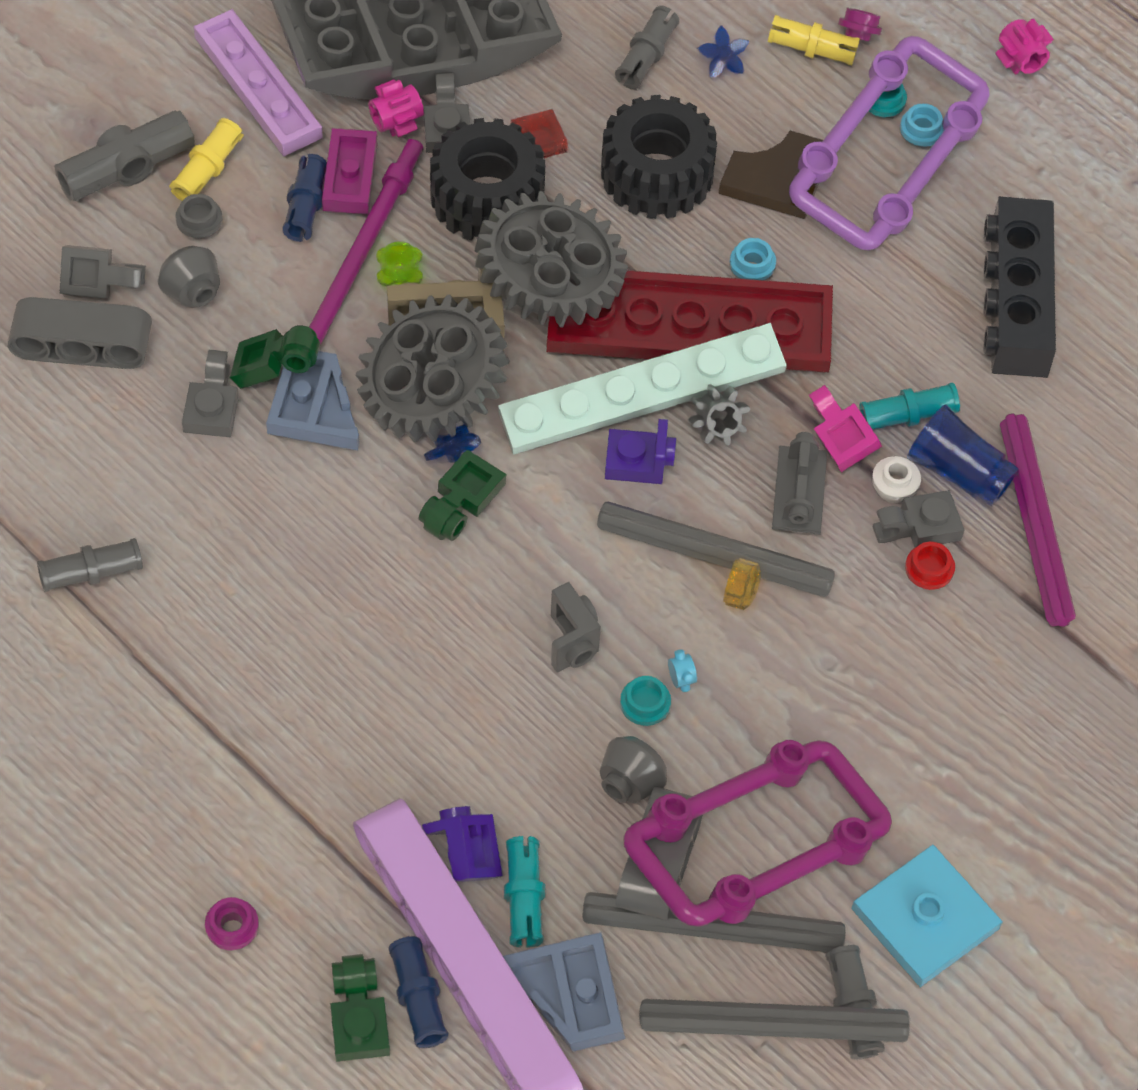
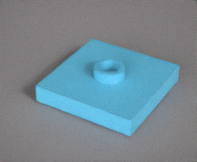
M934 845L928 847L854 900L851 908L920 988L998 931L1003 922Z

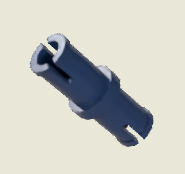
M308 154V160L305 155L299 159L295 183L289 187L287 193L289 208L282 231L288 239L297 242L303 241V234L306 241L310 239L316 212L322 207V185L326 174L327 161L316 154Z
M407 936L394 941L388 947L400 985L396 990L399 1004L406 1007L416 1047L431 1048L442 1044L449 1037L437 1000L440 988L437 979L430 976L421 939L416 936Z

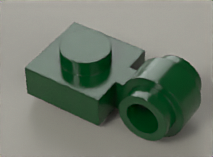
M296 325L287 331L284 336L275 329L240 341L229 378L240 389L279 377L281 365L294 373L308 371L310 367L315 365L319 353L320 341L317 338L316 332L310 327Z
M467 449L438 481V493L444 497L439 499L436 496H432L421 509L418 519L424 523V530L439 540L447 538L450 541H454L461 534L467 523L468 517L462 513V509L478 517L505 486L507 474Z
M363 954L342 956V962L331 963L334 994L346 995V1001L330 1003L336 1062L390 1056L384 997L370 999L367 997L368 991L378 990L375 959H364Z

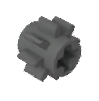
M709 384L707 387L708 394L704 395L701 399L691 398V401L696 406L697 415L691 416L688 422L697 428L705 426L700 435V438L708 444L714 436H718L726 445H730V436L737 431H747V428L742 424V414L749 412L750 407L744 402L734 403L738 391L733 387L729 386L724 394H721L712 384ZM715 409L727 412L723 420L720 418L713 419L711 415Z

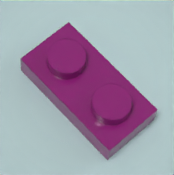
M332 128L322 196L323 211L369 214L378 143L377 131Z

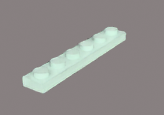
M768 323L498 405V412L514 455L691 401L692 397L702 398L708 394L707 387L709 384H712L718 392H721L729 386L734 388L784 373L786 362L772 325Z

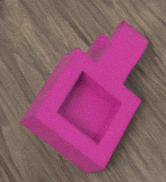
M825 385L809 394L814 403L813 406L824 421L813 429L841 472L882 447L880 440L855 403L841 410Z

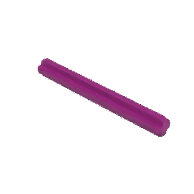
M1011 413L1006 415L1005 419L1000 422V429L1046 620L1050 626L1065 627L1075 619L1076 613L1028 419L1024 414L1015 415Z

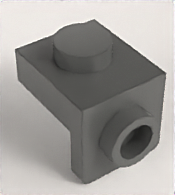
M570 582L553 589L551 595V617L564 635L552 642L551 665L556 672H560L570 666L572 668L583 666L599 652L601 626L597 622L598 617L592 602L585 595L579 596Z

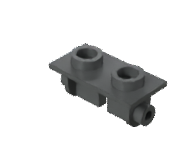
M809 432L798 433L796 438L791 441L790 447L779 445L772 529L821 535L827 451L819 450V444L815 441V436Z

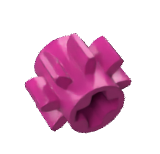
M1032 18L1029 22L1024 19H1018L1009 23L1001 31L999 41L1003 47L995 52L1005 68L1010 67L1014 74H1018L1020 71L1025 74H1031L1040 70L1048 62L1050 52L1046 46L1053 41V38L1043 25L1039 26L1035 19Z
M391 80L376 86L375 91L378 97L368 102L370 115L376 128L380 132L390 130L391 136L397 135L398 138L418 130L414 120L424 115V108L413 85L403 87L401 80Z

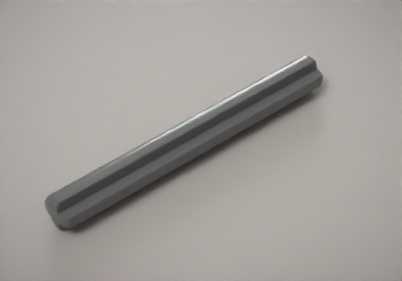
M609 501L604 502L598 515L597 526L602 530L822 597L828 596L834 582L835 571L831 568Z
M589 892L586 893L583 904L582 917L583 921L588 924L821 952H832V949L844 946L845 924L839 921L751 911L748 917L741 923L729 924L717 919L707 925L698 927L689 926L681 922L672 911L668 921L618 908L615 906L617 895Z
M644 999L639 1009V1023L645 1031L905 1042L908 1040L910 1032L909 1013L904 1009Z

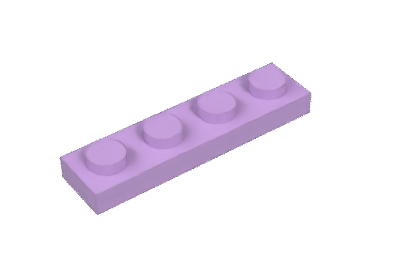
M233 9L194 26L197 42L283 157L323 138L320 123Z

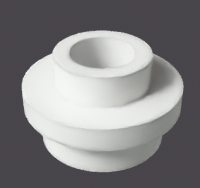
M892 456L884 458L877 463L873 470L872 483L883 500L890 503H902L904 498L914 496L919 490L921 474L918 467L912 461L903 457ZM890 475H898L903 477V479H894Z

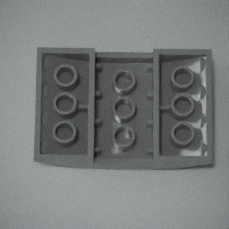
M271 0L304 86L321 93L340 97L375 99L378 97L375 87L391 80H401L403 87L413 85L419 96L436 93V74L454 73L455 88L473 84L523 64L548 50L562 39V33L547 0Z

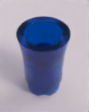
M947 404L943 405L932 416L907 454L908 460L933 471L958 486L973 498L978 496L991 507L1005 494L1020 470L1013 463L1005 459L1006 455L992 446L965 424Z

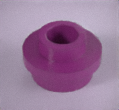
M847 8L845 17L839 18L838 24L846 27L844 34L846 36L870 41L872 34L881 35L882 28L878 26L881 16Z
M235 897L219 900L209 909L205 918V930L209 940L215 946L224 950H237L247 946L253 941L259 928L258 915L254 907L247 901ZM231 920L239 921L242 924L240 929L232 932L225 931L223 926Z

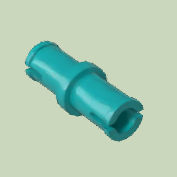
M948 383V385L916 392L912 388L900 390V395L870 402H860L859 410L872 430L906 423L910 427L919 425L920 419L952 412L958 413L960 411V400L955 384Z
M517 836L506 841L509 882L504 885V899L509 902L511 935L509 940L512 946L521 948L522 939L526 938V948H531L544 943L541 901L546 897L545 884L540 881L539 840L529 836L527 838L528 845L524 846V836Z

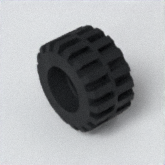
M651 95L650 100H644L642 97L632 100V106L621 105L617 108V115L609 117L606 129L603 132L601 179L604 180V189L607 194H614L613 201L620 207L625 204L628 205V212L638 215L639 212L647 213V218L656 219L657 214H665L666 218L676 217V211H682L684 214L692 211L694 203L701 204L706 199V193L711 190L713 184L717 133L714 126H709L710 118L705 113L697 114V106L690 102L685 105L681 104L680 98L670 96L669 100L661 99V95ZM663 154L672 158L658 160L646 157L645 155Z
M484 118L474 119V124L468 125L465 121L456 125L455 132L447 130L441 136V143L436 142L432 149V157H430V195L432 208H435V216L439 222L446 221V229L454 234L461 231L462 238L470 241L474 237L479 236L484 220H489L493 208L502 210L505 199L513 201L518 206L522 193H525L532 202H536L539 191H543L545 194L546 160H544V151L541 145H535V137L530 132L521 133L522 126L515 123L509 126L503 124V119L494 118L493 122H484ZM480 177H494L501 179L503 181L497 183H480L474 181L473 179Z

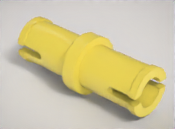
M779 15L774 16L773 29L770 30L768 43H776L804 51L805 56L809 58L819 55L847 63L850 66L853 65L860 38H853L822 29L823 24L814 22L813 26L782 18Z
M221 118L203 144L194 146L189 153V162L169 185V188L172 189V194L176 198L183 201L190 195L199 194L211 177H216L224 169L223 161L244 137V134L241 133V128L236 123L227 118Z

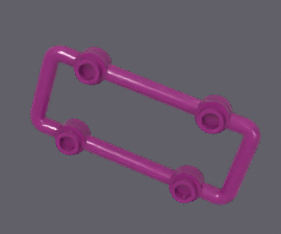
M784 740L771 748L763 764L688 799L674 793L659 797L654 801L647 817L632 824L626 830L623 843L627 854L681 922L689 926L698 927L707 925L717 919L729 924H737L743 922L748 917L757 899L834 861L844 865H857L862 862L870 850L872 842L882 838L889 832L892 819L887 807L836 746L821 740L812 741L805 745L795 740ZM817 761H822L870 819L867 822L856 817L840 820L833 827L826 842L751 879L739 874L723 877L715 885L709 899L698 905L691 902L646 844V841L654 837L664 842H677L684 837L693 819L772 782L782 787L796 786L802 780L808 766Z

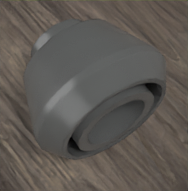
M187 246L172 253L160 268L158 278L160 290L165 295L187 307H200L211 302L220 286L219 271L214 253L208 248L199 246Z
M633 736L613 738L607 746L600 767V776L603 780L601 785L603 790L615 801L625 803L626 801L637 803L651 796L655 786L661 788L666 786L667 768L660 755L644 741Z

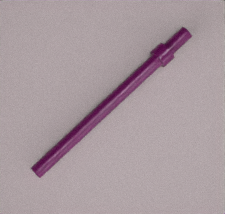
M409 139L406 142L396 163H391L387 168L381 181L383 188L309 325L316 332L320 345L399 195L406 193L414 178L412 170L424 149L423 145L415 139Z

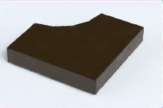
M790 130L782 142L768 150L753 153L733 151L720 182L719 194L805 219L807 214L799 209L789 196V186L799 172L798 161L804 148L812 142H822L823 140ZM813 183L807 192L814 196L819 183Z

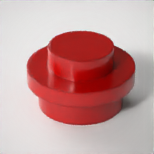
M924 542L912 549L908 554L905 571L908 578L918 587L935 590L946 586L952 580L955 572V561L950 551L944 545L937 542Z

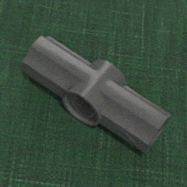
M174 110L135 129H131L126 125H117L106 130L99 137L95 147L54 165L55 174L62 191L69 201H77L118 181L124 186H132L145 180L152 172L154 164L195 146L194 134L190 129L188 120L180 110Z

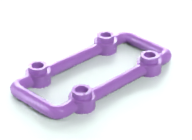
M906 37L896 45L893 51H882L875 56L869 69V82L822 142H812L804 148L798 161L799 172L789 186V196L799 209L861 250L876 249L885 241L888 235L898 234L906 229L913 216L911 204L958 142L970 140L975 136L982 124L981 110L987 104L990 96L989 87L980 76L921 37ZM912 54H915L972 94L967 101H958L949 107L943 119V133L898 193L887 194L879 200L873 213L875 223L868 232H865L807 191L813 183L824 182L831 177L838 163L837 151L883 92L895 90L902 84L908 72L907 60Z

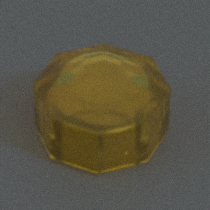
M742 558L735 560L724 592L723 602H725V605L740 610H745L751 605L757 596L761 582V570L758 563Z

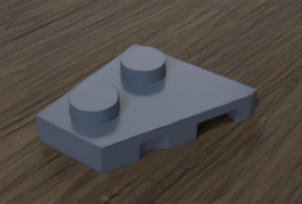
M319 351L315 365L304 373H294L283 366L266 422L267 434L358 450L359 433L354 424L346 387L343 385L342 373L336 354Z
M601 932L503 956L533 1005L573 1052L626 1039L605 942Z

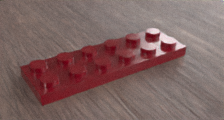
M627 270L619 296H615L610 309L602 307L598 318L595 319L586 313L583 323L578 325L571 316H567L564 326L560 327L555 317L549 316L546 352L653 359L771 323L786 362V370L829 373L832 348L833 285Z

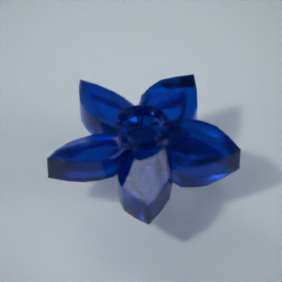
M722 25L718 27L715 33V44L705 43L696 48L704 57L712 59L708 66L710 78L720 75L725 68L732 73L744 74L743 63L736 55L741 54L746 49L749 40L736 39L730 42L729 34Z
M463 424L456 427V434L453 437L450 434L439 435L437 441L434 442L436 448L426 452L424 456L426 461H430L446 455L449 463H455L462 455L461 453H464L467 449L473 451L482 442L477 434L470 433L468 426Z

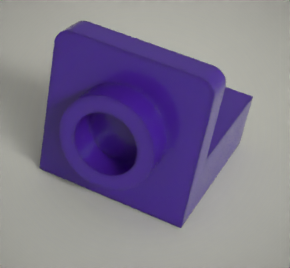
M668 419L658 420L657 433L609 429L605 479L662 484L664 466H674L676 437H667Z
M470 806L454 807L439 811L440 820L422 824V829L426 835L446 834L448 860L456 882L489 880L503 876L493 814L472 815Z

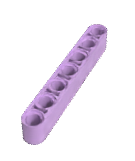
M399 798L354 821V831L363 851L414 934L421 939L425 952L510 1090H583L582 1084L570 1062L406 802Z

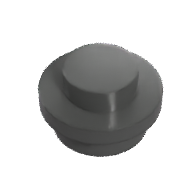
M190 195L181 202L176 211L177 227L183 234L192 238L211 236L221 227V208L208 195Z

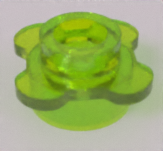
M393 242L378 250L376 259L381 265V270L377 273L379 284L387 287L392 284L400 285L410 282L419 284L422 281L423 273L418 267V263L422 260L420 249L406 242Z

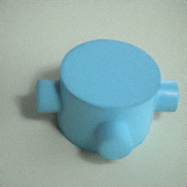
M679 649L674 652V658L668 659L669 673L676 688L680 687L682 692L690 691V684L697 682V673L690 654H685L684 650Z

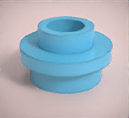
M923 103L912 106L901 119L900 131L902 136L908 142L917 146L934 145L944 131L941 112L930 104Z
M745 239L731 252L730 268L739 279L766 280L775 271L776 256L771 246L762 239Z

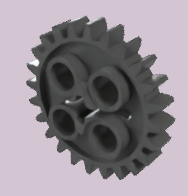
M539 191L536 202H532L525 193H522L518 206L513 201L505 199L502 210L493 208L489 220L483 221L474 251L478 253L475 267L483 269L480 281L481 283H493L490 292L491 297L501 295L507 297L504 305L506 310L515 305L522 307V319H526L531 312L538 313L540 325L545 324L548 316H554L560 327L564 326L567 316H571L578 325L583 323L586 313L596 319L599 317L602 307L610 309L615 296H619L628 269V265L624 264L627 250L618 248L622 238L621 235L608 234L612 222L606 220L597 223L594 220L597 214L596 208L584 213L580 211L581 200L576 199L568 206L564 204L563 195L558 193L554 202H549L543 191Z
M448 294L441 306L430 295L426 300L425 308L420 309L412 300L409 303V314L404 316L396 309L392 311L395 323L390 326L379 322L377 325L383 335L380 338L367 337L366 342L373 351L372 353L360 354L358 357L366 367L356 372V377L362 383L357 392L365 401L363 405L382 429L390 428L397 438H401L407 433L413 442H418L424 431L432 442H435L439 436L440 429L443 428L453 437L456 434V423L462 421L469 428L472 427L473 422L470 414L477 411L486 415L488 410L483 404L485 398L498 399L500 397L493 383L507 381V377L500 367L509 364L510 360L503 351L508 345L500 334V328L492 317L489 318L483 307L478 306L474 309L467 298H464L457 305L453 297Z

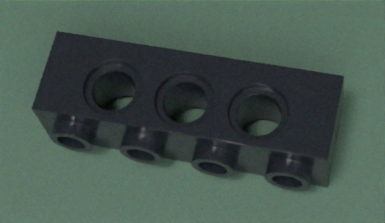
M998 196L994 215L987 214L984 224V242H991V251H986L984 261V279H991V288L986 289L984 298V316L991 317V326H986L984 354L991 355V374L1048 378L1056 352L1054 201Z

